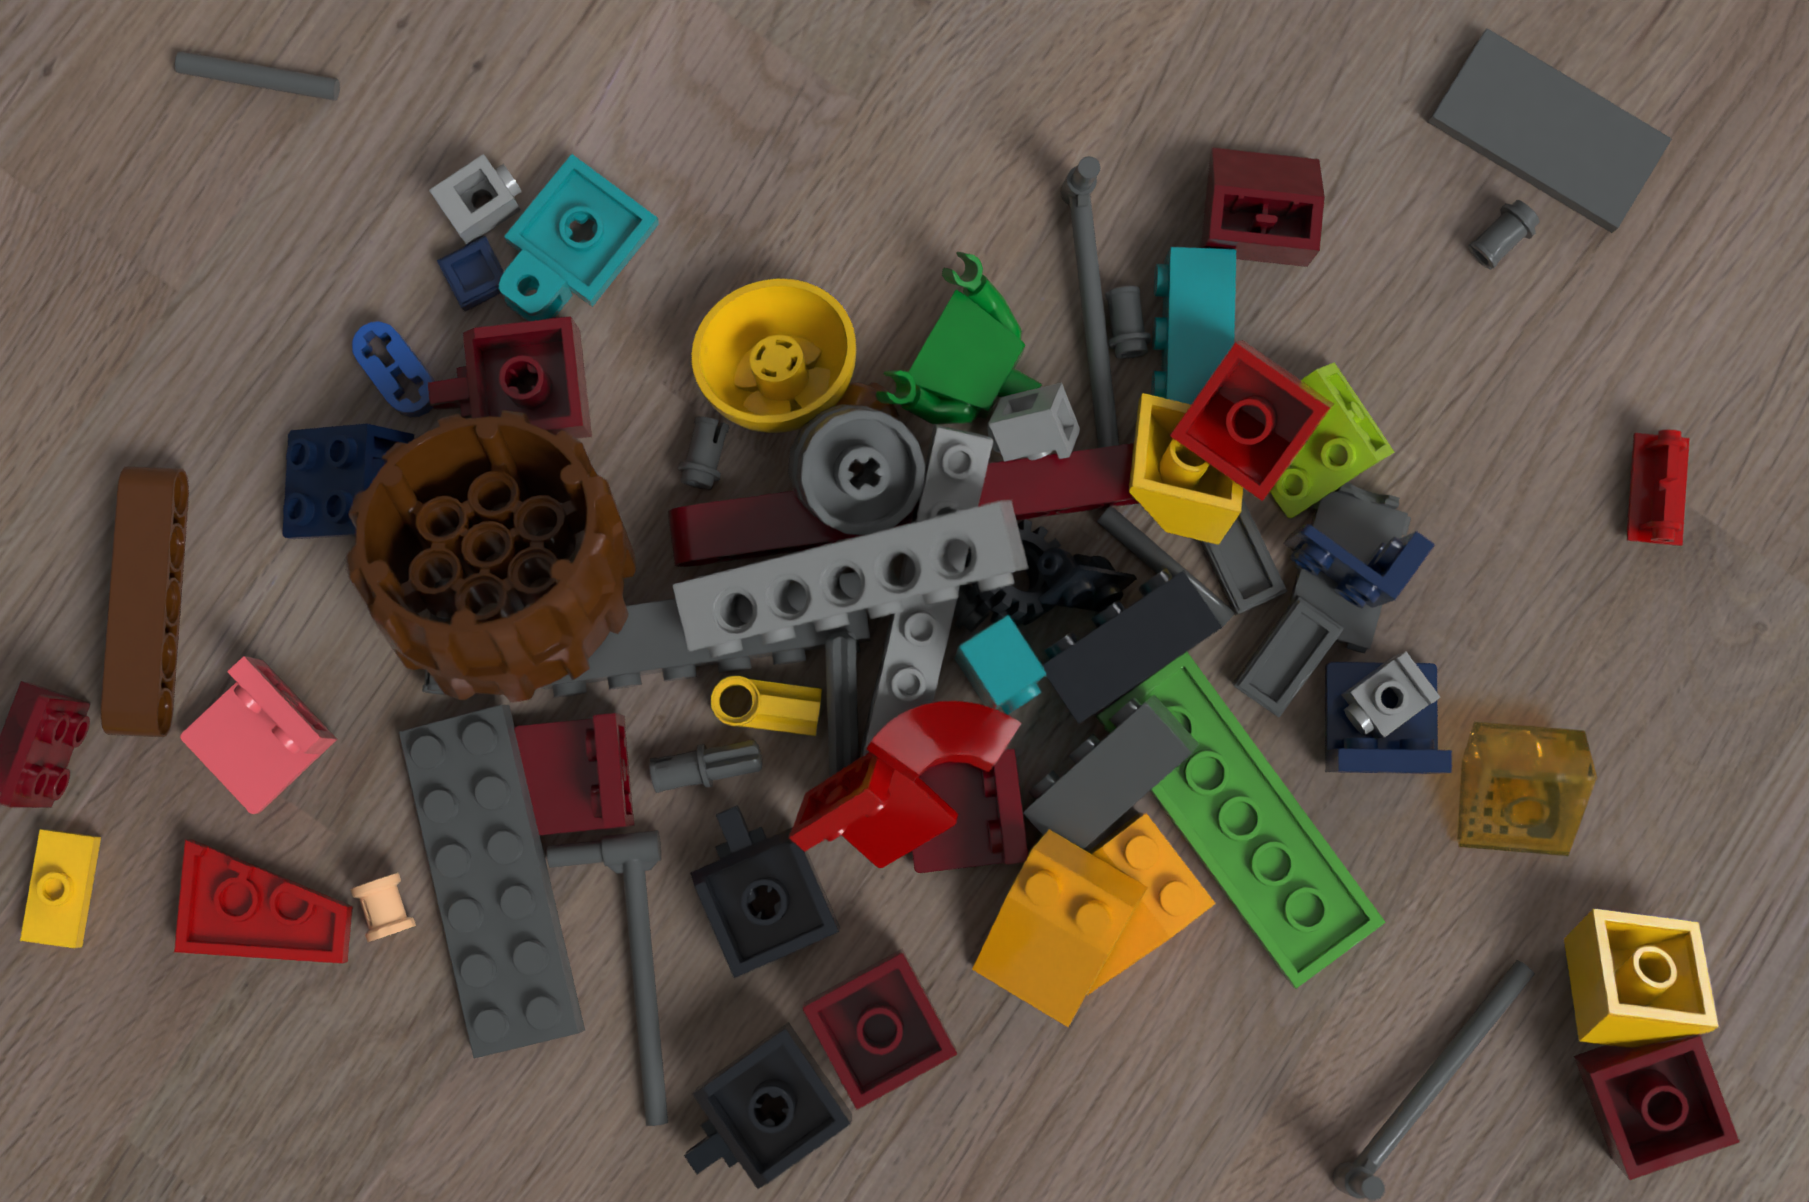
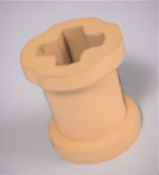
M399 873L350 889L352 896L360 899L369 927V931L365 934L367 942L416 926L414 918L407 917L397 887L401 882Z

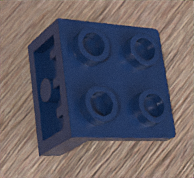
M367 423L291 430L288 434L286 452L283 537L288 539L356 537V527L349 517L356 493L369 488L380 469L385 465L382 456L397 442L408 444L413 441L415 434Z
M1305 524L1291 533L1284 542V545L1293 551L1289 557L1295 564L1314 576H1317L1320 571L1338 583L1335 591L1343 599L1361 609L1365 604L1374 608L1396 600L1435 546L1433 542L1417 531L1400 539L1394 536L1387 544L1382 542L1364 564L1310 524Z
M1330 662L1326 664L1325 772L1452 773V750H1438L1437 700L1426 706L1385 738H1373L1370 732L1364 736L1346 716L1344 709L1349 704L1341 694L1383 663ZM1415 663L1437 692V666L1433 663ZM1385 688L1381 694V701L1385 707L1393 709L1398 703V697L1391 688Z

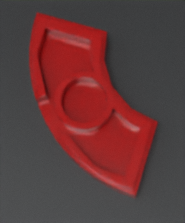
M938 701L914 707L892 719L876 734L866 750L913 782L928 768L945 762L969 763L989 772L1022 723L999 710H993V708L965 701Z

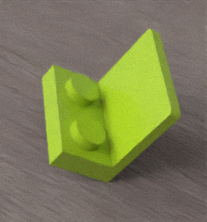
M1335 362L1316 369L1301 380L1333 402L1334 405L1270 491L1288 518H1294L1395 452Z

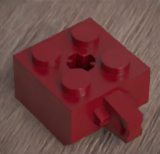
M571 316L476 327L463 332L466 366L456 368L457 378L428 382L430 405L436 410L460 408L463 418L501 417L503 410L526 413L532 425L542 428L554 436L563 430L572 434L577 439L592 437L581 332ZM531 374L536 379L537 384L536 386L531 385L533 390L523 394L517 388V384L519 382L524 385L525 382L522 378Z

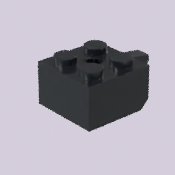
M738 805L716 814L727 841L715 846L720 860L690 872L734 978L840 931V925L808 852H804L789 839L792 828L767 838L762 826L749 831ZM767 885V892L775 889L779 893L781 900L774 905L775 915L764 916L765 909L757 913L753 908L751 901L759 896L758 886Z
M788 1022L695 1089L692 1095L709 1118L700 1125L707 1136L687 1150L684 1157L696 1174H699L720 1158L724 1159L729 1168L739 1162L756 1188L759 1189L848 1127L852 1122L853 1114ZM768 1093L773 1098L781 1095L786 1100L782 1108V1112H785V1115L779 1117L774 1111L764 1114L760 1108L765 1098L761 1095Z

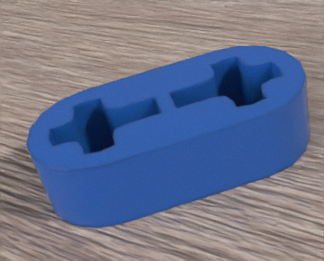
M370 322L363 325L354 335L352 352L386 401L402 415L420 417L429 413L433 406L430 405L428 382H434L435 380L404 338L389 324ZM375 337H379L384 342L389 339L392 340L387 344L386 349L395 362L388 367L376 355L367 357L373 351L372 345L369 342ZM401 373H404L415 384L423 381L424 384L418 389L422 397L418 402L413 403L408 398L399 400L405 393L404 388L396 379Z

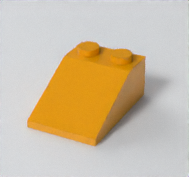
M1147 813L1136 814L1088 851L1148 888L1087 996L1171 939L1216 904Z
M1049 829L1028 856L1001 907L972 970L1064 1026L1069 1027L1148 887Z

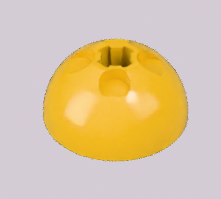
M794 279L762 280L736 289L721 299L707 313L699 325L693 341L691 353L692 368L696 382L705 398L728 420L746 429L758 432L783 433L800 429L820 412L834 407L844 395L855 368L856 338L854 328L843 306L825 290L810 283Z

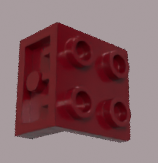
M20 682L0 735L1 805L10 808H52L54 800L56 801L61 798L69 783L70 770L67 769L73 750L82 744L89 730L90 718L86 715L91 703L30 682Z
M617 713L593 715V718L522 725L514 728L539 835L635 826L624 715Z
M1015 749L1004 750L989 772L969 763L945 762L928 768L919 776L924 783L958 813V818L955 826L912 850L914 869L917 873L1026 862L1028 852Z

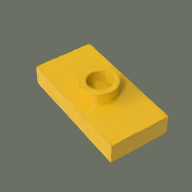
M39 829L20 941L68 948H81L83 946L101 837Z

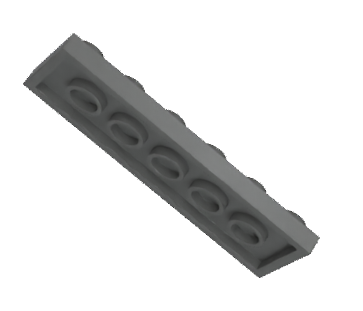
M498 705L399 732L474 1059L585 1031L509 705Z

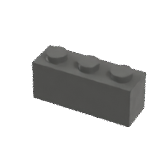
M1152 695L1142 705L1133 697L1109 719L1116 727L1115 730L1101 742L1092 734L1069 755L1076 765L1061 778L1052 770L1028 792L1036 801L1023 814L1043 836L1050 829L1080 848L1085 849L1188 758L1198 747L1199 743L1155 695Z

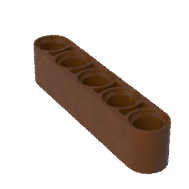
M126 466L122 469L119 477L101 701V723L107 735L165 737L171 728L174 710L189 502L188 477L185 470L181 468Z

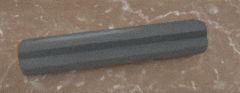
M848 631L828 633L825 641L829 777L859 759L856 636Z

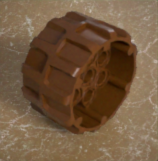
M503 410L501 417L464 419L457 413L437 420L439 427L424 433L408 444L397 442L382 456L385 465L380 469L367 490L356 493L349 512V517L356 527V545L346 555V569L351 582L366 603L370 615L380 632L406 668L427 670L445 695L459 700H467L475 693L505 695L510 703L530 700L536 689L556 682L567 675L573 681L589 670V658L604 642L610 632L618 634L622 630L629 616L622 596L624 578L634 576L636 571L635 553L608 481L597 475L582 442L563 430L554 436L548 431L532 425L526 413ZM508 502L500 510L491 511L499 503ZM457 527L451 534L440 537L445 530ZM555 527L546 535L536 536L543 528ZM584 530L585 535L581 548L574 562L571 563L567 559L570 558L575 550V535ZM496 552H503L498 559L492 562H484L490 555ZM543 577L550 578L544 585L538 588H530L535 580ZM451 578L443 587L433 588L441 579ZM498 603L491 612L478 615L482 607ZM428 609L431 614L439 618H452V624L424 619L418 613Z

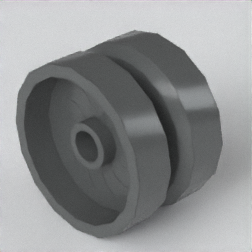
M841 404L820 412L800 428L790 448L788 475L795 496L810 514L845 534L870 535L893 528L912 512L923 491L925 463L916 438L902 422L881 411L866 406ZM854 460L861 462V471L857 476L853 477L854 474L848 471V468Z

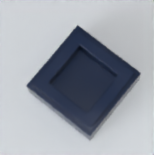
M486 236L437 260L464 312L501 294L499 282L504 269Z

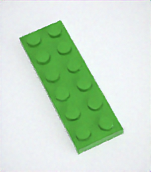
M1186 652L1154 673L1095 717L1106 732L1110 734L1116 727L1109 719L1133 697L1142 705L1152 695H1155L1199 743L1194 752L1152 788L1150 792L1290 985L1297 989L1386 922L1195 661Z

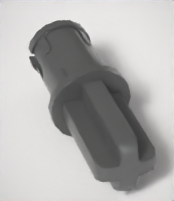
M750 740L707 749L705 744H699L697 750L650 758L649 768L654 790L656 793H661L679 787L702 783L706 788L712 787L713 780L759 772L762 769L763 762L759 745L756 741Z

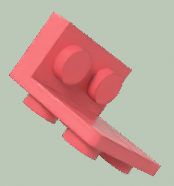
M243 656L227 671L236 683L182 732L180 738L249 813L259 814L338 739L263 660Z

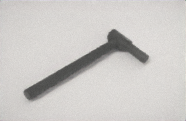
M1087 156L1082 158L1079 164L1070 170L1061 186L1060 192L1063 201L1070 205L1097 444L1098 448L1120 444L1091 204V193L1097 184L1100 163L1096 158Z
M659 831L602 836V840L547 846L549 868L604 862V865L608 866L616 874L623 873L646 1126L667 1124L668 1113L645 871L651 870L658 861H661Z
M1519 960L1515 961L1353 1163H1340L1334 1169L1333 1183L1338 1190L1357 1199L1378 1200L1383 1196L1385 1185L1380 1178L1374 1176V1173L1535 975L1527 965Z

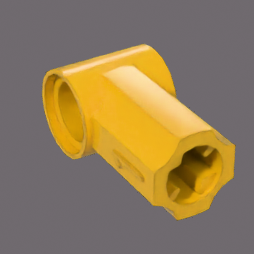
M729 676L721 680L714 687L711 695V708L720 721L732 727H747L816 736L822 688L754 680L742 676ZM732 686L743 687L752 696L751 709L741 717L728 716L721 708V696L726 689Z

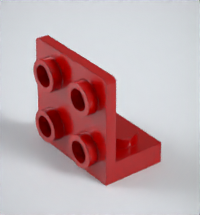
M869 752L805 793L789 839L806 852L825 839L830 842L842 835L876 867L884 868L955 826L958 813L919 777L913 782Z

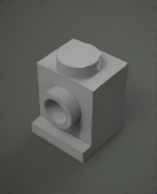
M484 154L429 189L467 245L476 241L521 210L514 196L522 192V190L504 164L494 169ZM488 195L493 197L491 201L479 209L475 208L476 201L481 196Z
M1062 382L1001 397L988 423V436L993 439L992 448L996 452H1001L1004 462L1022 457L1036 460L1050 454L1053 450H1056L1059 459L1070 457L1080 432V427Z
M1407 652L1394 655L1341 694L1349 704L1344 709V712L1353 726L1362 735L1365 736L1370 732L1373 738L1378 739L1385 738L1426 706L1440 698L1439 694ZM1385 688H1391L1398 697V703L1393 709L1385 707L1381 701V694Z

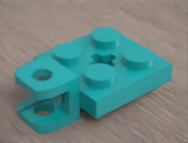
M571 154L504 236L506 242L516 249L519 254L504 271L499 282V291L505 297L507 306L526 321L555 318L573 296L572 292L593 307L659 225L658 217L575 155ZM588 219L594 221L595 224L592 227V232L595 236L591 240H582L579 243L572 241L574 234L569 226L573 221L579 224H584ZM537 290L535 294L525 296L529 291Z

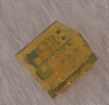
M1474 721L1461 764L1458 846L1463 848L1569 856L1597 779L1585 731Z

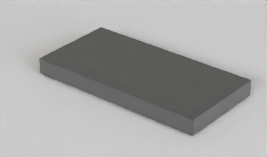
M1488 28L1479 38L1428 123L1611 233L1619 228L1672 138Z

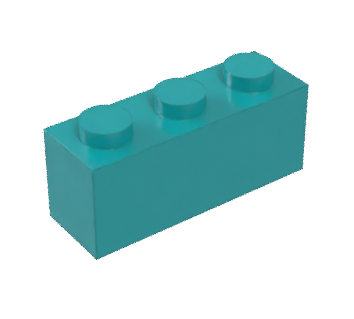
M1170 247L1164 259V264H1156L1154 296L1163 297V317L1154 318L1152 344L1153 350H1162L1161 371H1153L1151 395L1192 405L1234 345L1237 249Z
M1009 615L960 645L954 658L983 704L993 708V710L1001 707L1007 715L1041 693L1037 683L1047 675Z

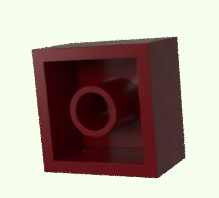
M903 948L807 1000L802 1007L856 1110L958 1055L951 1037Z
M1699 1034L1634 1048L1604 1045L1574 1056L1611 1158L1629 1181L1740 1143Z

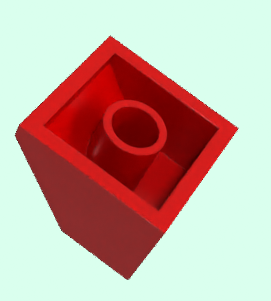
M1241 340L1234 343L1170 436L1263 501L1307 443L1334 403Z

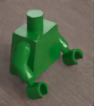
M964 252L956 253L965 264V271L960 277L952 269L944 267L942 271L945 281L964 287L963 293L958 290L954 291L909 372L893 370L883 373L895 381V393L891 394L886 391H877L876 393L879 402L884 404H901L904 410L932 425L970 423L977 417L986 419L999 397L1041 388L1042 386L1040 382L1015 369L1025 349V344L1021 340L1022 329L1005 298L988 278L982 275L983 267L979 258Z

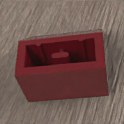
M1212 148L1209 161L1201 248L1237 249L1236 259L1308 267L1320 251L1325 200L1320 160Z

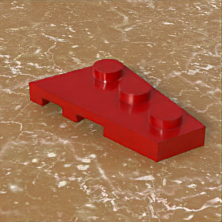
M187 839L184 845L174 952L346 963L348 962L353 906L193 839Z

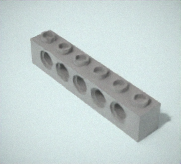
M934 424L925 462L923 491L916 502L912 524L978 507L993 439L989 436ZM958 538L949 546L948 559L954 568L963 571L969 545ZM905 553L899 581L904 584H910L916 575V565L914 560ZM960 585L956 586L957 592H959ZM922 594L901 599L904 611L891 614L861 744L862 756L869 753L866 750L869 743L892 719L914 707L933 703L957 598L929 605L924 604Z
M1010 500L979 506L673 584L672 586L688 651L708 647L710 658L743 650L741 639L758 634L761 635L763 645L796 637L794 626L814 621L816 632L850 624L847 613L868 608L870 619L904 611L901 601L904 598L922 594L925 605L959 597L956 586L978 581L980 592L1014 584L1012 572L1026 569L1028 566L1012 501ZM957 538L965 541L972 552L971 563L964 571L954 568L948 559L949 546ZM902 552L908 554L916 565V575L910 584H904L899 581L894 573V561ZM847 566L853 568L861 579L860 591L854 598L845 594L840 586L841 573ZM793 580L802 584L807 595L806 604L800 611L793 608L787 599V589ZM740 594L745 595L753 606V615L748 623L742 622L735 613V601Z

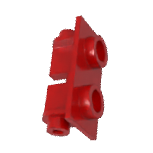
M1659 430L1658 435L1634 433L1626 541L1683 546L1690 438L1681 437L1682 432L1679 430Z

